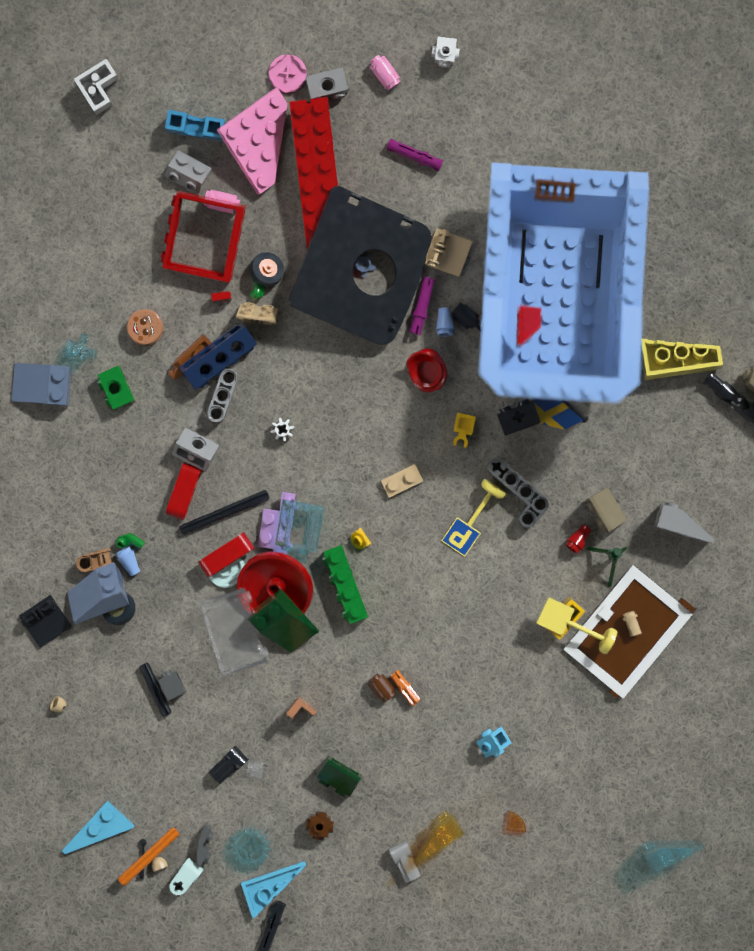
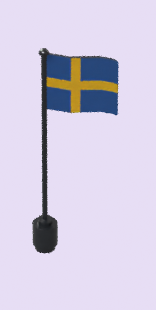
M460 302L451 313L454 319L466 330L469 327L471 329L476 327L482 332V327L478 325L479 320L477 318L479 315L467 304L464 305ZM533 398L529 400V402L533 401L541 421L539 424L565 430L581 421L583 423L588 421V417H584L564 399ZM516 411L513 418L521 419L524 415Z

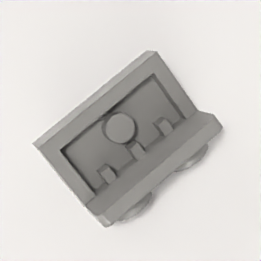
M178 150L167 167L165 177L185 187L187 190L199 194L212 168Z

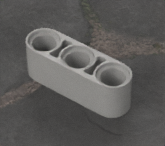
M232 369L222 371L212 397L207 415L214 423H220L225 419L238 383V375ZM227 373H232L235 378L233 382L226 383L224 376ZM226 391L228 393L227 400L220 401L218 399L219 392ZM214 409L221 410L222 416L219 419L212 418L211 414Z

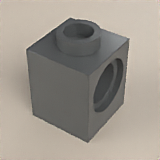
M169 670L160 674L162 678L158 682L168 701L187 692L177 671L172 673Z

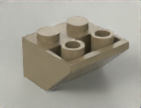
M608 487L587 498L588 503H586L589 512L591 514L595 513L598 518L595 522L600 530L609 532L627 521Z

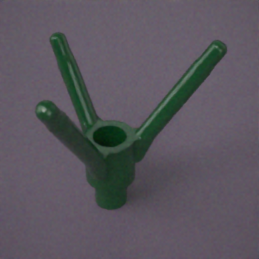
M587 547L588 551L607 554L608 558L612 561L608 586L611 587L617 560L622 556V552L627 550V547L621 549L613 548L612 550Z

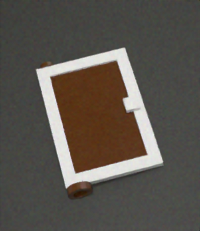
M633 565L583 625V627L602 636L609 628L617 630L616 639L607 654L601 653L599 651L601 640L580 630L564 650L610 687L609 692L617 699L620 696L624 698L696 609L682 597L679 601H676ZM634 611L638 615L636 618L642 633L630 637L626 622L623 621V614Z

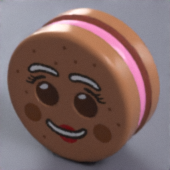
M138 310L130 316L127 322V332L130 338L137 344L149 346L155 344L161 338L163 322L151 310Z

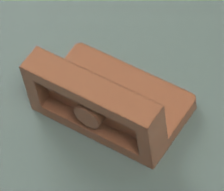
M299 696L286 714L293 718L299 709L304 707L315 716L317 710Z

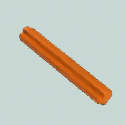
M171 828L118 878V881L123 886H126L179 836V832L175 828Z

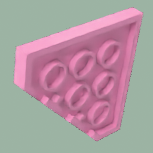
M278 88L268 92L217 129L257 194H261L275 184L287 110V102Z

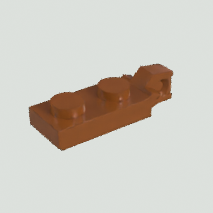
M204 334L174 361V367L168 372L173 380L176 381L181 375L184 376L179 366L212 343Z

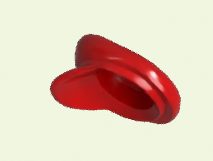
M426 348L408 357L406 363L413 384L419 390L431 393L444 386L448 376L447 367L438 352Z

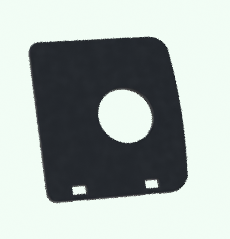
M334 186L329 191L288 299L289 305L294 309L378 345L389 344L395 339L418 287L426 263V255L432 241L430 230L424 224L412 220L403 214L357 195L346 188ZM350 197L359 200L357 206L348 202ZM402 220L411 224L409 230L400 226ZM367 250H379L385 253L391 259L395 268V278L392 286L380 295H369L363 292L357 286L353 277V266L356 259Z

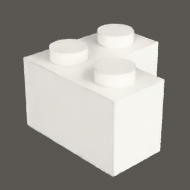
M107 59L74 78L96 115L112 106L103 89L119 78Z

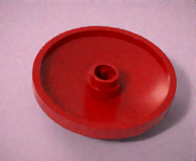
M280 552L257 554L246 562L237 579L238 596L242 605L250 614L257 606L280 589L284 591L304 614L312 602L314 590L308 571L298 560Z

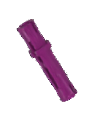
M392 138L389 140L386 150L418 162L421 166L425 165L433 168L438 172L444 161L429 155L426 151H419Z
M423 277L416 310L412 314L414 317L409 331L411 334L415 333V335L421 336L424 320L428 316L426 312L435 279Z

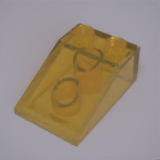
M445 810L437 815V820L433 823L413 857L415 865H418L465 835L464 829L452 811L447 812Z

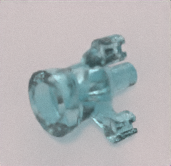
M81 334L79 343L66 339L64 359L75 358L77 360H84L89 356H97V350L88 349L86 345L88 334Z

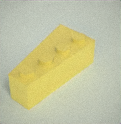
M641 339V359L645 380L720 370L723 366L720 346Z

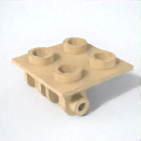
M437 228L426 255L425 265L459 277L473 241L451 234L445 229Z
M245 302L240 304L236 317L242 320V322L251 323L253 319V323L259 320V324L263 321L264 325L272 326V324L277 322L278 309L272 305H263L262 307L255 306L254 303Z

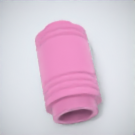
M378 55L370 61L372 65L369 68L382 86H384V89L387 88L390 91L401 82L397 72H395L385 56L380 57Z
M212 189L207 191L205 197L240 204L237 195L218 192ZM204 204V206H207V208L213 210L215 209L217 211H222L230 214H234V211H236L223 207Z

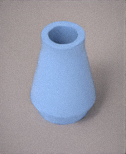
M439 308L436 332H438L440 337L452 336L455 329L450 308Z
M129 546L116 553L118 557L116 559L130 576L140 572L134 550H131Z

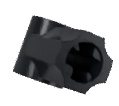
M236 745L209 772L219 784L249 760Z

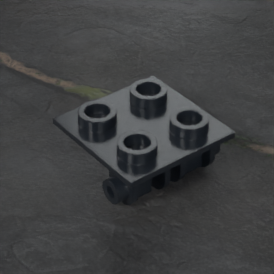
M51 594L19 615L22 625L28 629L39 647H42L72 627Z

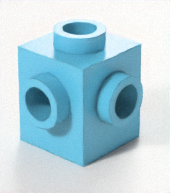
M502 726L493 731L491 729L481 733L482 738L476 741L485 758L492 755L494 757L501 755L504 752L503 749L511 744Z

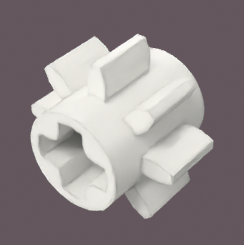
M279 418L278 424L272 423L275 426V430H272L271 433L277 434L276 440L279 437H283L285 442L286 436L293 437L290 430L294 429V426H288L289 419L286 422H282V419ZM279 425H280L281 427H283L284 425H286V430H287V433H286V434H285V433H282L281 435L279 434V429H278Z

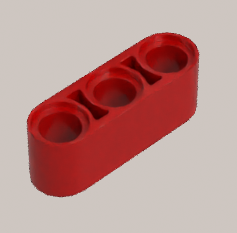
M187 462L183 463L165 514L181 520L185 519L202 472L201 469Z
M245 532L199 560L198 564L207 578L255 548Z

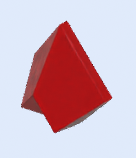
M518 306L516 348H521L540 330L542 308Z

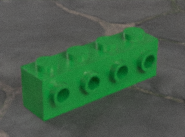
M340 545L323 551L325 555L321 557L325 567L329 566L331 574H328L331 584H336L338 591L335 592L338 603H343L344 610H342L345 621L349 620L351 624L368 618L343 546Z

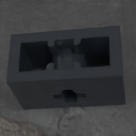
M526 399L518 402V407L511 409L510 406L499 409L500 413L497 414L504 436L541 423L533 401L529 402ZM516 411L524 415L521 418V422L513 420Z

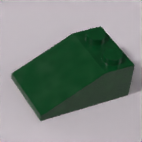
M282 589L257 606L248 618L262 635L289 652H293L319 632L315 625Z

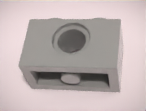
M343 67L306 76L311 99L324 97L339 99L345 97L346 93H349ZM324 83H331L333 88L330 91H325L322 88Z
M185 428L175 444L172 455L206 472L217 453L219 445Z

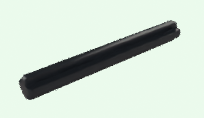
M266 490L258 492L179 526L180 531L183 535L269 500V494Z

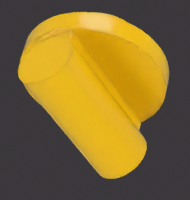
M361 528L351 534V542L357 549H364L371 544Z

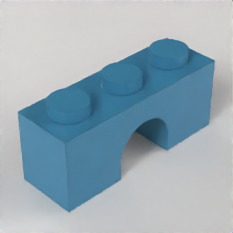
M168 110L165 130L168 133L223 142L217 129L224 125L226 121L225 119L208 116L206 118L194 117L185 112Z

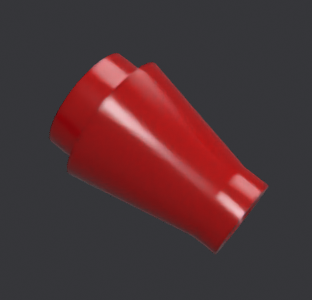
M582 524L567 539L566 547L578 554L579 551L583 550L592 530Z

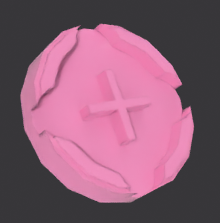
M293 55L279 56L271 63L269 69V79L273 87L278 88L280 92L292 93L299 90L304 85L307 76L304 63L297 56Z

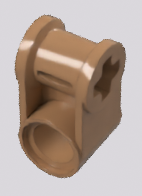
M111 548L80 556L76 561L77 568L82 572H90L112 563L110 556ZM83 558H88L91 562L90 567L87 569H83L80 565Z

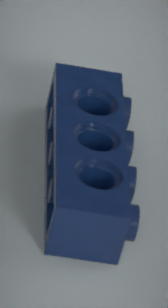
M239 322L179 366V369L196 390L197 388L204 387L212 377L219 376L228 365L235 364L243 354L250 353L257 343L247 328ZM234 342H238V346L232 350L231 345ZM222 353V358L219 361H215L216 356ZM203 365H207V369L204 372H200V368Z

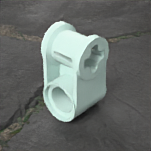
M188 858L171 881V892L175 895L185 893L204 869ZM181 881L184 889L176 890L175 882L179 883Z

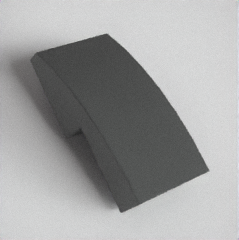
M205 824L197 847V865L200 867L203 863L207 864L211 853H209L211 847L204 844L205 842L209 843L214 834L211 832L212 826Z

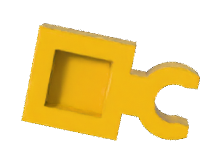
M457 413L453 432H457L458 436L453 441L454 446H456L457 440L462 439L464 441L463 448L467 447L468 440L466 435L472 436L475 416Z

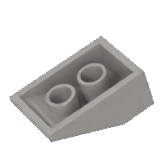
M665 502V505H659L653 527L706 543L714 542V539L683 510L678 509L679 505Z

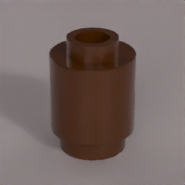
M377 673L369 679L371 683L368 686L379 700L386 702L396 694L393 690L394 687L384 674L379 675Z

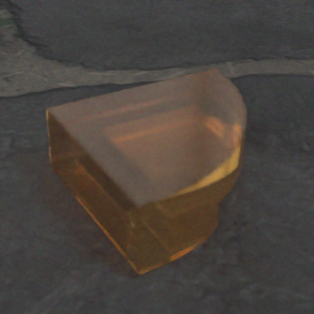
M509 811L507 831L526 833L523 819L517 813Z

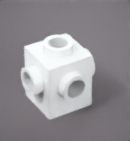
M438 37L437 46H433L432 57H435V63H438V66L450 67V65H454V60H458L459 49L456 48L457 39Z

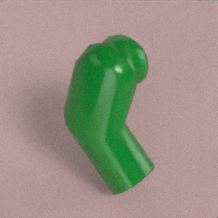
M254 281L255 285L253 291L250 292V296L252 299L258 300L264 296L266 287Z
M132 533L120 535L116 540L118 548L133 545L141 550L145 544L143 540Z

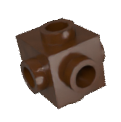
M316 811V814L311 815V819L307 818L306 830H309V835L313 836L312 839L324 840V837L328 838L329 833H333L334 821H330L331 816H328L326 812ZM318 823L323 825L322 830L316 829Z

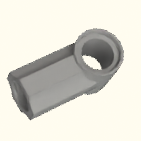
M407 841L389 848L395 864L398 865L406 883L421 876Z

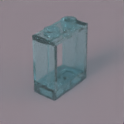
M283 500L275 545L282 546L283 551L293 552L294 549H298L297 553L309 555V551L317 552L325 507ZM294 510L309 512L303 545L289 543Z

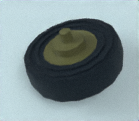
M126 593L128 605L103 614V617L109 623L124 625L133 618L135 602L130 594Z

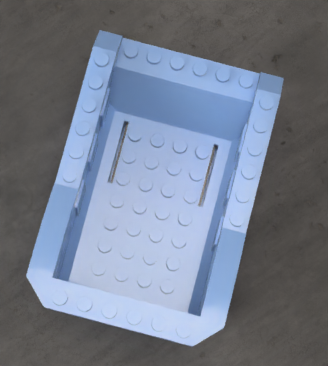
M491 163L479 374L497 395L618 403L639 384L642 330L641 306L649 191L648 173ZM543 179L576 183L574 203L534 201L536 180ZM542 186V187H541V195H544V194H545V186ZM549 187V196H552L553 187ZM558 187L557 196L560 197L561 187ZM565 187V197H568L569 187ZM518 306L542 308L540 330L521 348H516Z

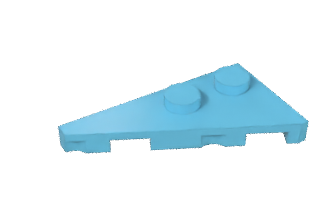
M107 801L67 844L62 852L64 854L70 853L132 829L135 825Z
M305 861L241 882L252 918H255L306 866Z

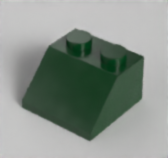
M328 756L317 778L320 779L319 783L326 787L331 785L336 788V793L345 797L346 795L351 796L362 779V775Z

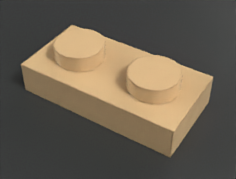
M414 464L381 480L390 498L423 482V479Z

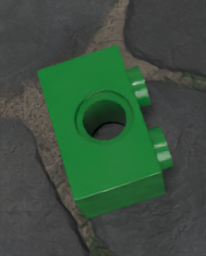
M119 365L98 374L99 379L96 381L100 390H104L107 395L104 399L108 408L112 407L113 410H117L136 401ZM113 384L120 386L117 394H112L110 391V387Z

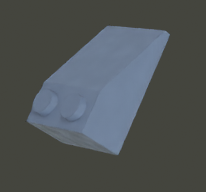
M15 363L11 401L69 406L72 368L55 365Z
M114 562L95 569L67 592L75 624L129 604L122 574Z

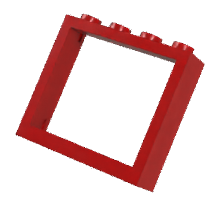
M178 191L176 195H173V200L171 201V206L174 209L173 214H169L167 225H170L169 233L166 232L164 244H167L166 251H162L161 254L162 268L230 283L233 277L247 205ZM183 199L236 210L224 272L172 261Z

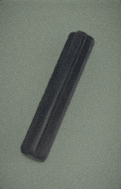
M149 663L140 665L139 669L161 715L165 717L171 714L172 711Z

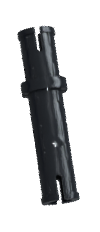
M275 900L271 914L266 919L268 922L257 951H270L277 928L282 923L281 917L286 907L285 903Z

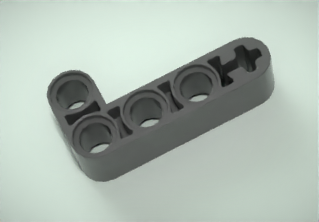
M494 458L489 461L487 465L488 472L527 505L519 515L520 525L526 528L535 525L549 507L548 499L503 460ZM499 462L501 464L499 468L502 471H504L505 468L508 469V471L502 476V479L499 477V475L502 473H500L498 470H496L495 472L492 471V463L496 464ZM508 474H513L516 477L515 484L509 485L506 483L505 478ZM524 486L528 487L531 491L528 497H523L520 494V490ZM537 499H542L545 502L544 509H536L535 501ZM526 513L530 514L533 518L532 523L529 525L524 524L522 521V517Z

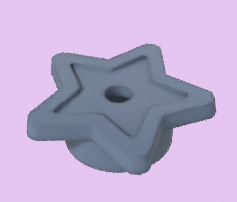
M371 254L365 257L359 255L353 266V270L359 271L363 278H365L368 271L376 269L371 263Z

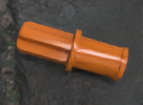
M399 670L389 676L399 689L398 692L403 694L411 706L420 701V698L410 686L411 683L406 681Z

